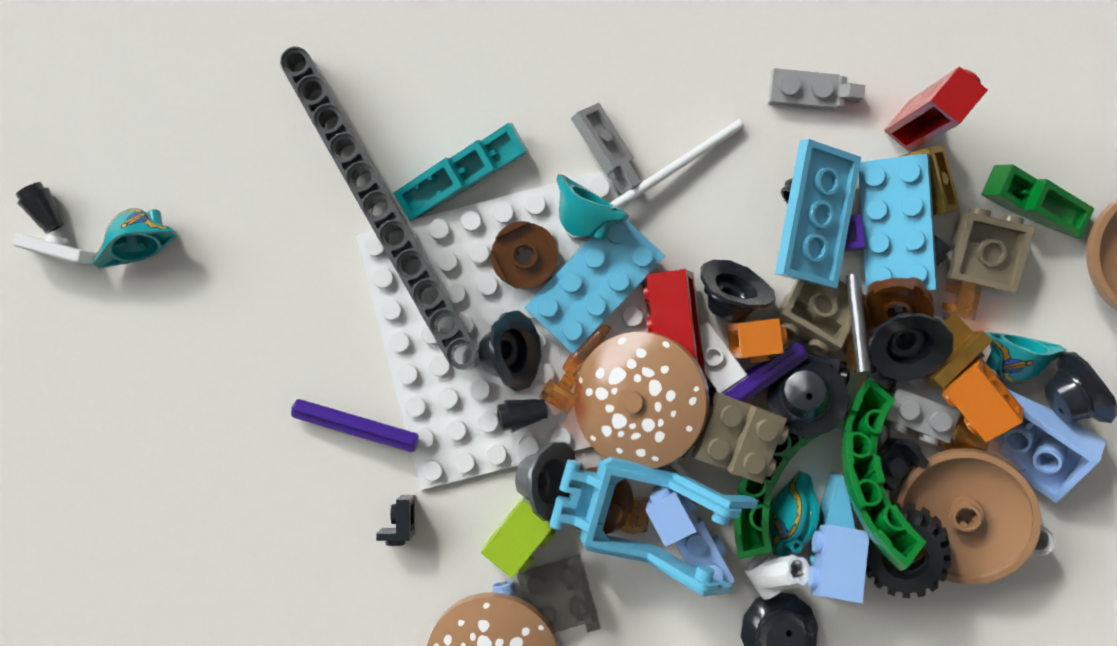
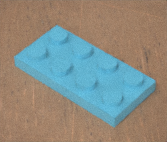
M811 139L800 140L775 270L776 275L828 289H837L860 168V156Z
M929 154L860 162L859 189L866 249H863L866 294L872 282L890 278L908 279L916 277L924 282V287L927 290H938Z
M628 220L617 221L611 225L604 240L590 237L524 308L569 351L574 353L642 282L646 275L659 264L665 255Z

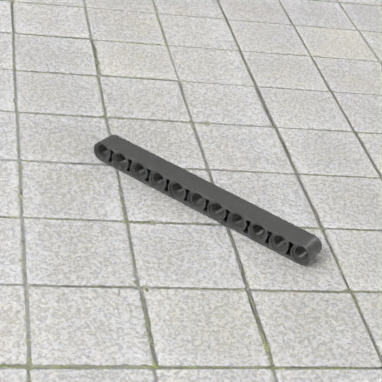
M293 46L286 49L280 58L283 72L446 360L451 366L459 370L472 369L479 361L477 345L317 64L307 51L301 47ZM306 62L305 67L301 71L293 72L297 63ZM322 89V94L318 99L309 100V96L314 90ZM338 117V123L334 128L325 129L328 119ZM348 145H354V153L350 157L342 158L341 151ZM370 173L371 180L369 184L364 187H358L357 180L359 176ZM379 202H387V211L383 215L374 216V206ZM396 230L404 231L403 241L398 245H390L389 237L391 233ZM411 259H419L421 261L420 270L416 274L408 275L405 271L407 262ZM430 287L436 288L438 292L436 301L431 304H424L422 301L423 291ZM451 316L455 322L454 329L448 334H441L438 329L439 321L443 317ZM467 345L472 351V356L467 363L459 364L454 357L455 351L459 346Z

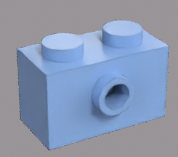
M655 485L652 488L653 493L649 496L645 510L663 544L667 547L697 532V505L693 500L668 487Z
M698 515L697 532L675 543L687 564L694 568H697V565L708 566L715 571L713 575L714 580H723L731 584L735 580L722 558L723 555L727 554V551L718 535L713 538L711 537L703 520Z
M834 525L818 526V531H815L812 537V551L815 552L814 566L809 568L808 586L811 587V595L863 604L869 535L866 531Z

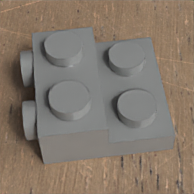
M922 378L906 382L897 381L896 387L891 388L888 393L896 400L889 409L885 420L888 421L887 427L903 434H907L908 429L920 433L918 436L919 440L938 446L939 441L950 443L961 412L956 410L957 407L952 408L948 405L942 395L943 390L941 388H932Z

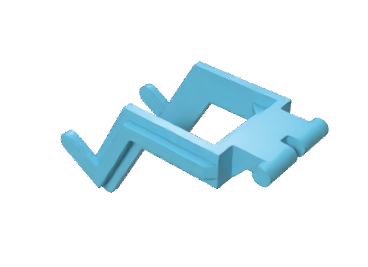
M611 456L605 460L600 459L596 473L579 469L580 463L578 461L567 460L559 489L570 493L569 498L557 496L549 523L551 528L562 530L564 523L574 525L580 528L578 537L587 551L649 563L701 596L731 593L732 585L730 583L713 579L715 571L712 568L704 565H697V568H694L657 545L606 535L603 531L615 485L625 478L668 487L714 511L711 520L721 525H729L731 518H740L741 508H756L758 504L757 499L746 495H723L675 470L661 467L651 469L629 460Z

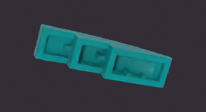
M508 122L483 140H476L451 158H444L393 192L408 220L412 221L472 188L529 151L513 123Z

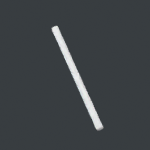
M738 119L612 201L611 204L619 209L743 129L742 121Z

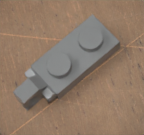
M774 68L771 71L768 104L834 110L835 108H844L845 102L859 103L860 100L864 99L865 85L847 83L848 77L840 76L839 74Z
M600 103L580 110L571 117V120L605 174L621 195L642 183L635 173L631 162L634 159L633 155Z

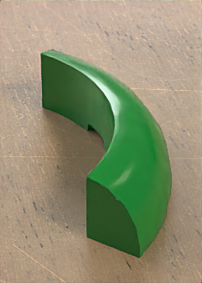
M868 378L857 392L843 427L841 440L843 477L853 509L863 528L883 555L899 571H902L910 566L926 541L906 521L897 506L891 504L883 487L885 478L882 471L881 458L877 455V442L885 418L896 399Z
M842 419V420L835 426V428L844 426V425H845L844 419ZM788 433L786 441L782 445L777 444L773 455L776 459V467L770 477H765L762 484L743 477L741 478L737 495L753 497L758 500L756 508H741L740 518H734L735 544L739 560L772 552L769 536V510L775 485L793 456L818 436L805 438Z

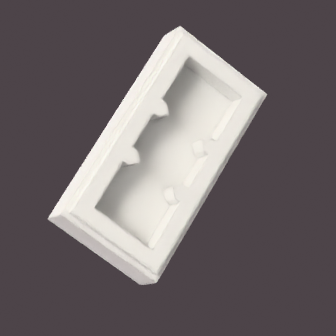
M15 233L12 243L14 247L85 265L93 264V258L96 254L67 246L69 239L47 234L45 240Z
M706 322L700 326L705 376L716 392L723 394L746 378L747 373L709 322Z

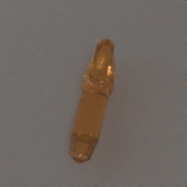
M602 325L596 329L574 353L569 355L562 369L571 377L577 374L590 353L606 339L605 336L610 332L611 327L609 325Z

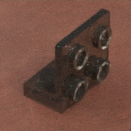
M581 554L527 569L523 574L518 573L517 578L524 600L544 615L555 633L582 624L586 625L587 632L601 629L599 615Z

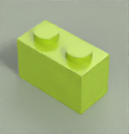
M522 497L483 545L480 553L509 577L513 578L518 571L522 574L525 573L535 559L532 553L539 545L544 548L556 532L549 526L550 521H542L533 513L530 501Z

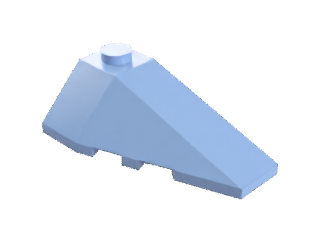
M1009 390L1024 409L1023 423L994 439L1000 445V452L1005 458L1010 457L1030 486L1055 503H1058L1100 462L1106 441L1077 421H1064L1055 411Z

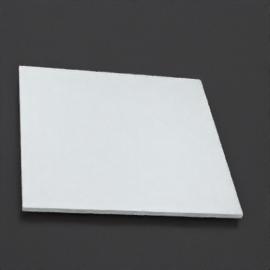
M604 170L572 178L573 181L609 203L618 198L617 190ZM558 183L406 221L478 349L480 341L487 333L491 332V326L502 313L519 310L531 319L540 336L542 356L537 375L531 386L517 392L503 384L500 377L485 372L480 361L469 370H459L451 366L375 232L370 230L355 234L405 430L419 435L418 446L411 454L420 490L518 466L527 456L536 455L549 442H566L574 451L591 447L579 427L575 414L574 389L578 373L590 353L606 340L629 332H648L647 318L649 313L641 283L574 353L569 351L524 308L590 239V237L574 236L568 233L562 226L559 218L560 190ZM519 221L534 223L547 229L553 236L558 249L557 266L551 277L544 284L532 289L513 288L503 282L495 273L490 258L492 245L498 233L509 224ZM396 230L391 233L389 237L390 245L400 244L404 239V231ZM524 246L518 248L519 255L515 257V260L517 262L523 261L525 265L530 264V257L534 255V251L532 249L526 250ZM419 259L409 260L405 266L406 273L408 275L416 274L421 268V261ZM434 287L427 288L422 293L424 304H431L438 297L437 289ZM451 316L443 317L438 323V329L441 334H448L455 327L454 319ZM467 345L459 346L455 351V360L459 364L467 363L472 356V351ZM504 400H545L548 418L513 433L510 430L502 432L497 414V405L504 404Z

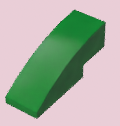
M1013 164L994 165L981 193L985 198L1022 217L1074 238L1082 237L1094 211L1092 206L1050 180L1036 179Z

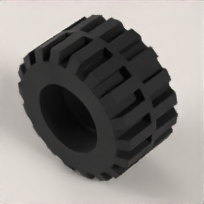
M894 503L893 505L897 506L906 521L926 541L924 546L927 552L922 559L911 563L907 569L899 571L869 537L866 575L868 578H875L874 585L879 589L886 586L888 588L887 594L895 596L896 591L903 593L902 598L910 599V593L915 592L918 598L926 596L927 588L932 592L939 588L938 581H945L947 569L951 567V549L946 528H942L941 520L937 516L933 518L930 516V510L923 507L921 511L915 509L916 504L908 503V508H901L900 503Z

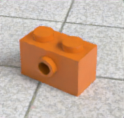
M779 318L726 325L729 350L734 358L749 357L750 363L770 361V355L784 353L783 346L787 345V332L785 326L780 325Z
M981 356L969 363L942 389V395L948 405L952 408L957 407L964 416L967 428L974 435L979 434L986 443L1023 423V407Z

